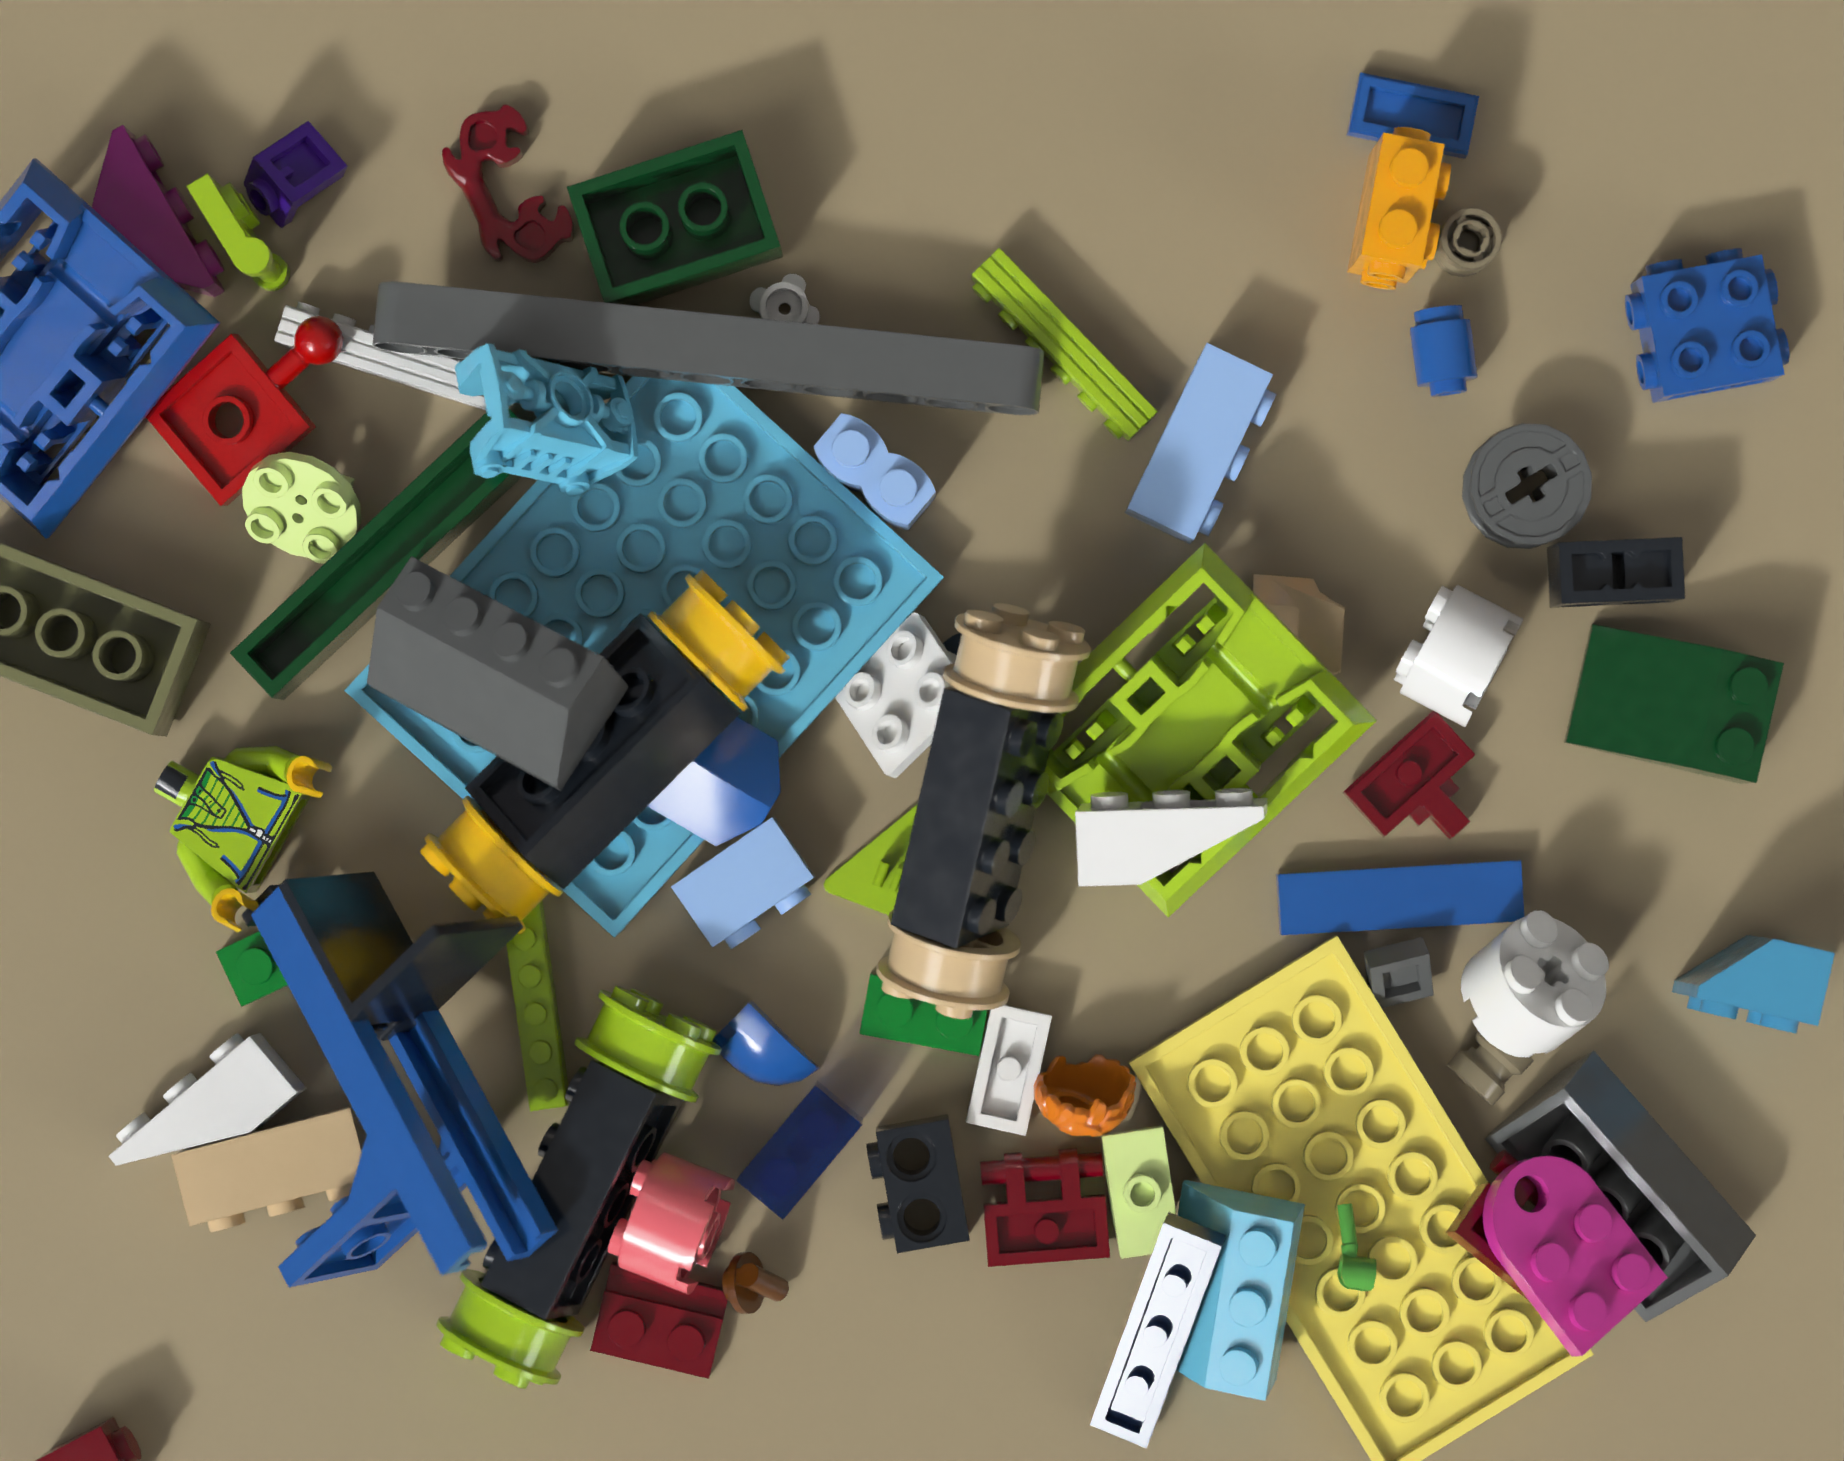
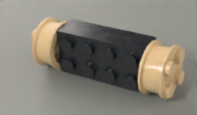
M1005 603L993 604L991 613L980 610H967L966 613L956 616L954 626L962 633L955 663L947 665L943 672L944 680L951 686L943 689L894 910L889 913L887 920L889 928L894 932L889 956L879 960L876 969L878 977L883 981L881 989L885 993L898 998H915L935 1004L937 1012L956 1019H969L972 1016L973 1010L995 1009L1002 1007L1008 1002L1010 991L1003 980L1008 959L1019 954L1021 941L1017 935L1006 927L1015 919L1021 906L1022 891L1018 888L1022 867L1030 859L1035 846L1036 835L1031 828L1036 808L1043 802L1049 786V775L1045 772L1049 751L1057 743L1062 731L1063 716L1059 712H1067L1077 708L1079 697L1072 690L1078 660L1089 657L1091 646L1083 640L1085 634L1083 628L1061 621H1050L1048 624L1030 620L1028 619L1030 614L1028 610Z

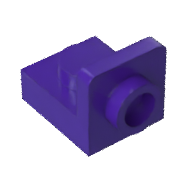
M307 121L252 158L244 180V186L247 196L256 210L265 216L269 215L279 227L283 228L292 222L299 206L341 179L348 166L314 126Z

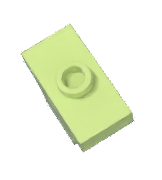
M1162 1125L1101 1135L1104 1153L1103 1163L1120 1259L1152 1254L1168 1212L1176 1215Z

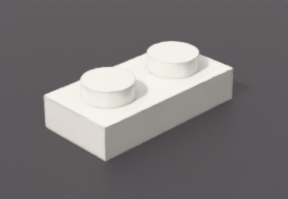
M1009 1005L990 1009L966 1123L1026 1136L1034 1101L1033 1085L1037 1075L1040 1073L1052 1015Z

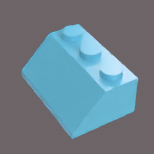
M1189 1180L1183 1181L1177 1216L1227 1236L1178 1365L1177 1371L1207 1389L1266 1401L1277 1380L1305 1204Z

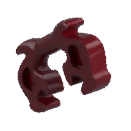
M506 104L497 111L473 113L463 121L461 126V159H456L452 151L448 147H444L442 150L444 167L448 175L462 189L478 222L481 243L485 251L495 261L501 262L503 260L499 248L500 242H504L517 256L527 262L540 263L545 261L556 251L560 244L573 240L574 223L571 214L564 205H560L555 220L549 221L540 214L541 210L546 206V200L543 196H533L523 201L518 207L519 217L516 221H509L499 212L483 179V164L486 161H493L500 168H505L517 163L523 157V153L518 147H508V135L510 132H516L522 136L529 135V129L521 114Z

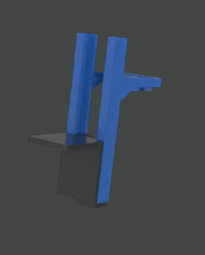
M374 871L285 879L279 885H269L255 900L258 902L259 907L254 912L247 908L241 916L247 926H257L367 1134L350 1195L342 1198L331 1207L330 1212L332 1216L325 1223L301 1235L295 1242L297 1249L278 1266L288 1287L377 1270L417 1232H419L441 1275L464 1271L471 1264L468 1257L472 1253L481 1252L489 1245L461 1193L466 1187H468L506 1260L511 1261L529 1257L554 1235L558 1229L439 1011L452 996L523 929L518 917L511 916L436 924L429 927L413 943ZM380 1040H389L436 1127L441 1137L438 1149Z

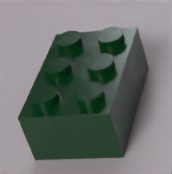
M743 130L567 187L604 303L635 306L783 257Z

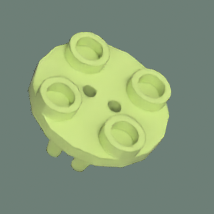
M294 452L268 455L253 466L242 488L243 508L248 516L245 521V528L249 535L260 543H270L291 555L307 557L316 563L325 564L355 536L361 524V506L352 488L355 479L341 475L334 467L310 455Z

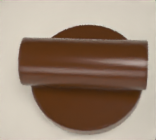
M752 1252L737 1253L723 1273L722 1287L724 1295L730 1301L732 1307L740 1314L755 1313L760 1308L764 1297L773 1301H781L787 1296L789 1291L788 1282L784 1278L763 1269L761 1261Z

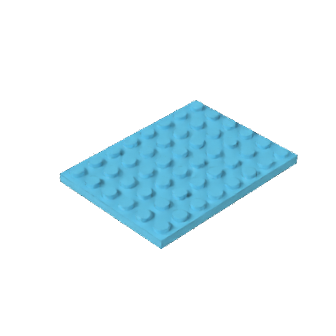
M632 376L625 385L635 421L638 458L626 468L590 485L587 491L576 496H569L567 493L560 492L559 484L537 480L453 571L450 577L600 654L640 613L677 648L647 615L651 611L661 615L689 587L685 577L688 574L694 577L703 569L728 594L720 605L724 608L731 600L735 601L760 626L752 637L756 640L765 632L790 657L782 666L786 670L782 675L772 670L744 698L748 706L745 712L713 682L711 683L740 712L737 716L738 718L778 740L780 758L894 631L939 585L944 577L843 484L829 474L820 463L736 387ZM600 420L598 425L611 440L616 441L615 432L609 431ZM368 664L344 691L462 799L465 796L473 799L465 787L496 755L371 688L367 684ZM647 806L563 891L615 938L705 840Z

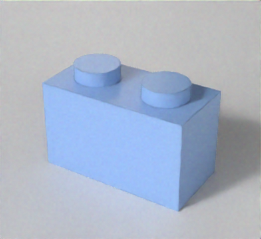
M771 817L672 885L671 888L712 947L725 940L730 949H733L761 929L755 918L775 905L782 915L810 896L811 893L805 884L812 880L815 875L775 817Z

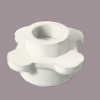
M788 274L784 276L782 282L775 283L767 289L757 288L750 296L752 310L760 313L762 319L818 324L820 319L818 309L809 304L804 293L806 289L805 280L797 274ZM784 303L788 304L791 308L790 312L786 315L779 312L780 305Z

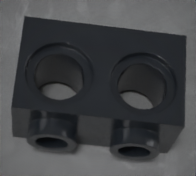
M1682 537L1558 542L1547 547L1550 608L1672 603L1685 599Z
M948 1114L876 1127L877 1142L866 1143L872 1180L884 1178L888 1202L877 1204L882 1239L894 1238L897 1253L970 1241ZM907 1138H916L924 1142L930 1153L926 1164L917 1170H906L900 1167L893 1155L894 1149L900 1141ZM916 1199L932 1201L940 1211L938 1222L927 1230L912 1228L904 1217V1211L908 1204Z

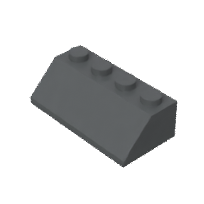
M412 556L377 606L367 684L378 692L560 791L629 688L603 656Z
M1592 1051L1555 1075L1485 1138L1497 1154L1502 1150H1506L1518 1161L1540 1156H1555L1575 1163L1589 1174L1668 1277L1634 1308L1645 1322L1728 1277L1756 1237V1234L1595 1051Z

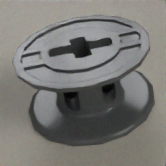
M1519 424L1498 432L1473 453L1463 474L1462 500L1470 521L1487 539L1507 548L1532 549L1563 537L1581 521L1591 500L1592 473L1584 452L1567 434L1544 424ZM1539 470L1546 474L1548 481L1532 491L1535 502H1532L1529 495L1513 504L1507 500L1505 492L1521 482L1517 472L1520 471L1524 479Z

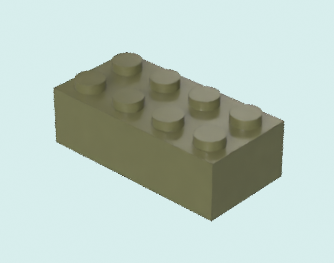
M0 542V676L150 735L167 737L211 623Z

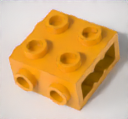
M1396 127L1393 134L1383 133L1369 153L1347 270L1348 273L1361 275L1360 283L1365 286L1394 290L1396 289L1397 282L1407 283L1419 269H1425L1428 260L1433 261L1439 239L1440 224L1431 223L1430 221L1432 210H1436L1438 201L1445 199L1450 180L1451 164L1442 162L1445 144L1431 142V134L1424 130Z

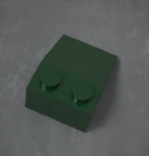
M1592 624L1564 743L1735 783H1757L1784 663L1726 649Z

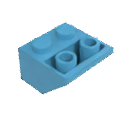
M1746 935L1674 980L1672 992L1689 996L1688 1009L1735 1020L1739 1008L1747 1009L1749 1011L1746 1022L1797 1034L1799 1022L1819 1026L1835 953L1782 940Z

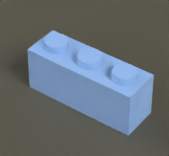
M1206 343L1129 502L1125 514L1188 544L1194 541L1198 532L1209 536L1224 503L1214 499L1223 478L1235 481L1250 451V448L1240 444L1250 422L1261 427L1276 397V393L1266 389L1273 374Z

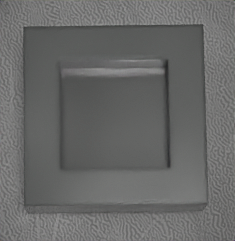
M1423 937L1363 951L1367 984L1381 1008L1434 995L1430 954Z

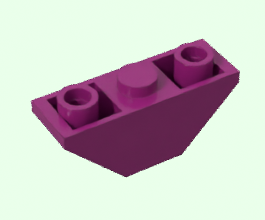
M124 125L112 130L91 207L182 289L212 297H217L225 292L217 278V275L224 272L225 269L207 239L197 243L186 223L195 217L176 186L167 191L156 171L164 167V163L146 134L136 138Z

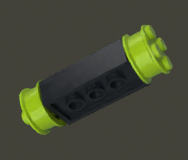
M615 986L613 992L599 991L597 996L604 1004L587 1038L577 1037L574 1042L578 1048L597 1060H591L588 1068L582 1066L573 1076L565 1095V1099L570 1101V1104L560 1124L554 1122L549 1127L538 1149V1155L543 1157L531 1181L558 1231L529 1257L511 1261L506 1260L496 1239H494L483 1261V1267L488 1269L487 1273L471 1269L462 1271L459 1278L465 1284V1287L450 1317L441 1316L436 1323L439 1331L444 1334L440 1342L443 1348L468 1360H473L476 1355L496 1365L493 1371L494 1375L522 1389H527L530 1382L538 1385H554L559 1383L561 1373L556 1369V1366L571 1336L580 1337L585 1330L584 1326L573 1315L579 1314L608 1255V1246L612 1233L620 1218L626 1219L636 1196L630 1194L635 1173L643 1160L652 1162L655 1159L683 1100L696 1103L699 1097L693 1090L696 1080L709 1054L720 1055L722 1050L720 1046L712 1042L717 1032L715 1029L686 1015L681 1018L669 1013L668 1017L660 1014L664 1005L662 1002L633 988L629 991Z

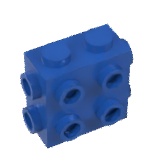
M1742 248L1728 249L1706 255V265L1685 269L1683 268L1682 259L1658 262L1646 266L1647 275L1641 276L1630 285L1632 294L1625 296L1626 317L1632 331L1639 330L1643 353L1636 356L1637 375L1642 390L1650 389L1652 403L1767 383L1785 375L1783 365L1789 363V345L1785 331L1782 328L1776 329L1772 305L1778 303V286L1773 270L1771 268L1765 269L1762 254L1743 258Z

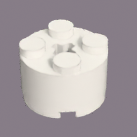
M1459 585L1453 591L1441 586L1425 616L1426 620L1423 624V628L1429 630L1430 633L1424 644L1415 640L1411 641L1396 669L1397 674L1394 680L1403 685L1400 693L1466 727L1473 712L1464 708V704L1476 710L1513 638V635L1506 631L1516 635L1523 618Z
M1535 910L1526 917L1512 923L1468 961L1461 978V993L1464 1002L1470 998L1477 1017L1472 1022L1488 1042L1509 1055L1529 1058L1535 1053L1547 1054L1555 1050L1600 1013L1606 998L1604 974L1609 969V962L1606 954L1599 946L1588 943L1576 930L1554 919L1548 913Z

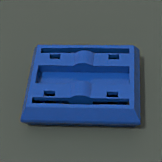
M34 158L0 201V262L15 247L42 211L53 220L48 228L37 230L30 238L29 242L34 246L29 253L22 251L13 260L12 264L16 269L12 275L0 277V498L47 539L77 504L218 327L220 322L37 158ZM48 245L46 255L51 258L49 262L39 254L40 250ZM157 328L144 346L133 338V336L140 334L145 329ZM151 349V363L139 365L137 367L140 361ZM97 416H99L100 418L96 421V423L80 441L77 447L68 454V452L72 449L75 443L91 425L94 419ZM66 443L54 459H51L44 452L54 444ZM60 464V466L58 467L59 478L49 480L45 483V481L49 478L52 472Z

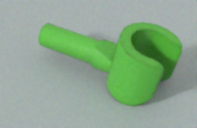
M1352 1204L1337 1205L1342 1239V1254L1337 1271L1338 1280L1347 1289L1370 1291L1375 1285L1376 1259L1357 1256L1358 1243Z

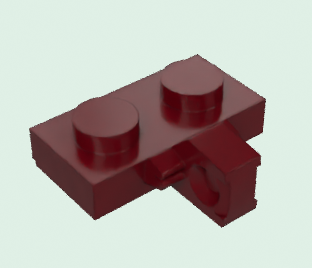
M1432 711L1342 793L1383 838L1409 816L1417 826H1420L1429 817L1444 835L1451 839L1471 822L1450 799L1460 790L1451 777L1476 754L1437 712Z

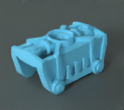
M489 343L475 349L455 366L459 393L472 397L484 395L487 415L491 417V420L486 423L470 442L469 448L474 474L480 475L483 478H492L503 472L559 484L560 492L567 493L569 496H576L587 491L590 485L626 468L638 458L637 434L632 406L621 375L617 374L613 377L598 374L597 368L591 366L584 370L550 363L531 358L525 350L519 349L509 353L497 350L494 344ZM611 398L609 402L604 404V400ZM514 403H519L525 410L534 411L537 418L533 422L509 417L508 407ZM600 420L604 427L611 432H615L616 441L611 440L598 425Z

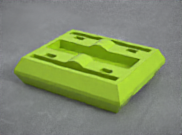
M1204 543L1090 653L1089 657L1077 665L1072 690L1078 695L1079 702L1112 668L1126 682L1055 751L1052 748L1050 749L1045 772L1049 775L1047 794L1075 823L1076 810L1082 803H1091L1090 795L1095 793L1125 792L1128 793V802L1153 801V792L1186 790L1190 791V800H1215L1216 790L1230 788L1251 789L1246 783L1260 770L1262 763L1322 706L1329 711L1335 720L1288 763L1287 767L1259 794L1252 790L1253 798H1267L1268 811L1263 820L1184 861L1173 873L1167 870L1149 881L1137 885L1169 918L1361 737L1377 719L1229 566ZM1205 583L1216 596L1137 671L1124 657L1146 635L1151 634L1197 588ZM1202 616V619L1196 626L1205 636L1196 644L1184 632ZM1292 706L1291 711L1285 718L1293 725V728L1284 734L1273 723ZM1070 711L1059 713L1064 717ZM1092 722L1085 732L1096 741L1087 749L1076 736Z

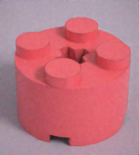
M666 1152L662 1153L657 1160L654 1159L652 1162L643 1160L635 1173L630 1188V1194L636 1196L637 1200L629 1220L620 1218L609 1242L608 1253L619 1257L618 1265L622 1269L685 1294H691L699 1281L689 1278V1275L695 1264L706 1268L709 1264L731 1202L720 1199L722 1190H734L735 1180Z

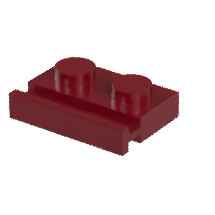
M612 1262L590 1351L709 1379L728 1302L723 1288L699 1282L694 1291L688 1295L622 1269L617 1262Z

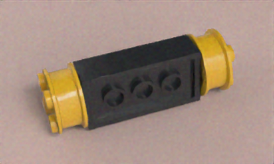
M703 569L694 577L690 574L685 577L689 587L661 615L653 611L647 615L677 648L640 613L599 654L607 660L629 688L561 791L496 756L465 787L467 792L473 797L472 799L469 796H465L462 799L466 810L439 837L431 833L424 837L426 844L419 850L420 853L445 877L450 872L455 876L448 886L471 910L476 912L484 905L486 909L482 913L487 919L517 916L523 926V929L519 932V934H522L526 930L522 920L549 893L559 897L564 892L563 890L740 714L711 684L712 682L745 712L748 706L744 698L772 670L781 675L786 671L782 666L790 657L765 632L756 640L752 637L760 626L735 601L731 600L724 608L720 605L728 594Z

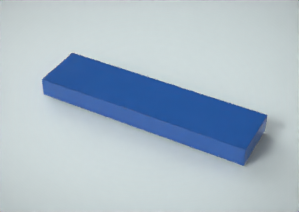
M1521 860L1276 874L1280 935L1515 922L1525 917Z

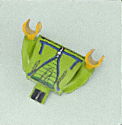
M279 746L235 748L225 758L211 757L200 776L173 760L167 764L156 782L154 792L182 807L169 832L179 840L176 854L195 889L211 905L212 916L217 922L238 933L242 928L235 922L237 910L244 906L254 912L259 907L257 901L239 892L238 889L245 893L258 891L310 797L321 798L324 792L315 790L312 780L315 772L319 769L331 772V764L308 756H300Z

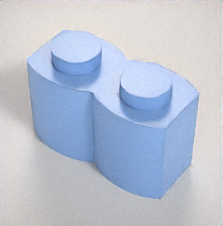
M841 413L814 445L817 459L826 471L846 488L862 492L871 510L880 519L893 527L909 530L936 497L935 488L927 474L908 458L888 453L887 447L880 435L870 425L857 417Z

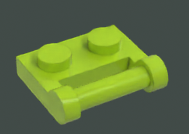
M208 173L186 186L234 265L243 274L251 276L262 289L267 291L282 289L290 278L289 266L280 256L272 253L270 248L262 240L258 239L252 229L261 223L241 192L238 194L230 182L222 187Z

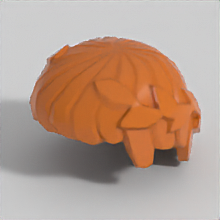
M1095 1054L1087 1063L1080 1062L1076 1065L1066 1063V1057L1060 1055L1055 1057L1050 1063L1046 1072H1041L1037 1075L1033 1085L1034 1099L1042 1115L1058 1127L1060 1131L1073 1136H1101L1116 1128L1130 1111L1135 1096V1076L1130 1073V1069L1127 1066L1121 1065L1119 1060L1106 1059L1102 1054Z

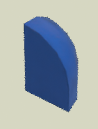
M752 1000L712 1041L722 1048L720 1055L734 1069L754 1082L781 1086L801 1082L820 1069Z

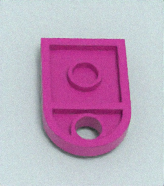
M1555 1156L1524 1159L1504 1169L1490 1186L1483 1208V1226L1487 1242L1495 1257L1572 1357L1583 1356L1668 1278L1594 1180L1575 1163ZM1522 1177L1531 1180L1538 1191V1202L1531 1212L1523 1210L1515 1199V1186Z

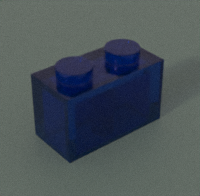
M816 1081L742 1169L736 1181L783 1220L860 1129L864 1119L819 1081Z

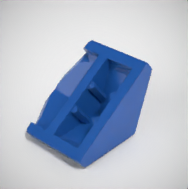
M736 717L648 807L714 846L721 845L761 825L781 793L778 740Z

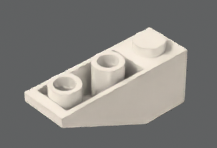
M1246 788L1216 790L1215 800H1190V791L1186 790L1153 792V801L1128 802V793L1125 792L1091 794V803H1082L1075 812L1079 886L1141 885L1263 820L1268 811L1267 798H1253L1252 789Z
M237 1033L209 1056L216 1065L197 1080L192 1073H189L163 1095V1098L169 1105L153 1119H150L144 1112L124 1127L116 1135L122 1145L108 1157L115 1165H120L250 1133L261 1128L307 1088L261 1033L249 1036L246 1040H243Z

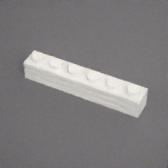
M298 302L296 308L286 305L274 341L280 346L293 348L295 346L294 335L298 326L307 318L320 316L318 315L320 309L302 302ZM334 313L331 320L342 331L343 347L338 357L332 362L487 411L484 395L472 397L459 393L455 366L463 361V359L399 353L376 348L372 345L374 325H370L369 331L354 327L356 320Z

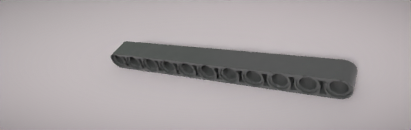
M395 281L379 283L372 342L374 347L382 350L465 359L475 349L489 343L494 344L497 350L509 353L519 349L525 350L534 359L579 370H584L591 366L597 368L598 373L1009 415H1036L1039 413L1045 356L1043 350L1023 345Z

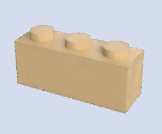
M352 1105L255 1130L250 1133L186 1148L171 1154L189 1226L207 1222L209 1231L215 1232L246 1223L243 1213L246 1211L267 1206L269 1217L304 1208L303 1197L326 1191L328 1201L342 1199L350 1195L367 1135Z

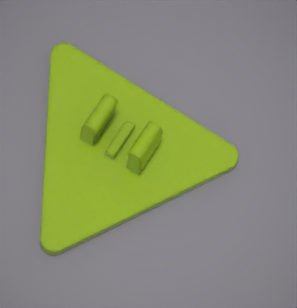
M917 805L824 881L826 892L889 915L894 910Z

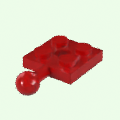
M313 316L304 320L296 329L294 335L295 346L269 369H267L239 334H230L164 393L147 414L146 418L220 506H228L242 494L243 485L255 464L268 455L289 452L316 428L315 424L284 388L303 372L309 364L324 365L338 357L343 347V334L333 320L324 316ZM228 402L238 406L244 418L241 431L232 438L221 434L215 421L219 408Z

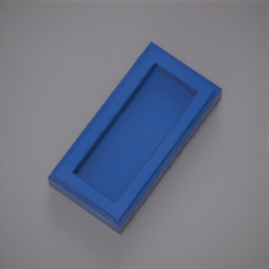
M1360 72L1357 79L1347 136L1378 142L1383 133L1393 134L1396 127L1416 128L1429 132L1431 134V142L1445 144L1443 155L1465 159L1469 151L1479 96Z

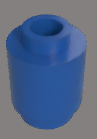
M1462 305L1439 306L1414 312L1415 326L1410 328L1417 386L1430 387L1431 397L1467 392L1466 381L1478 378L1471 322L1470 319H1464Z

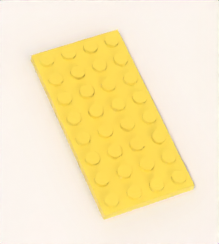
M1337 935L1330 937L1128 1061L1201 1183L1305 1204L1286 1322L1371 1461H1421L1594 1355L1590 1349L1583 1356L1572 1357L1526 1298L1446 1234V1231L1478 1184L1488 1183ZM1352 1204L1358 1243L1357 1256L1376 1259L1375 1285L1370 1291L1347 1289L1338 1280L1337 1271L1342 1254V1239L1337 1205Z

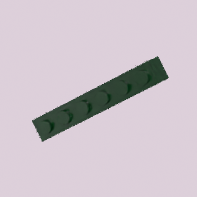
M508 408L509 417L515 418V419H519V418ZM487 412L230 652L235 660L271 698L285 700L376 614L377 606L411 556L429 565L522 478V476L503 472L492 478H483L480 475L474 474L469 448L470 442L486 423L491 420Z

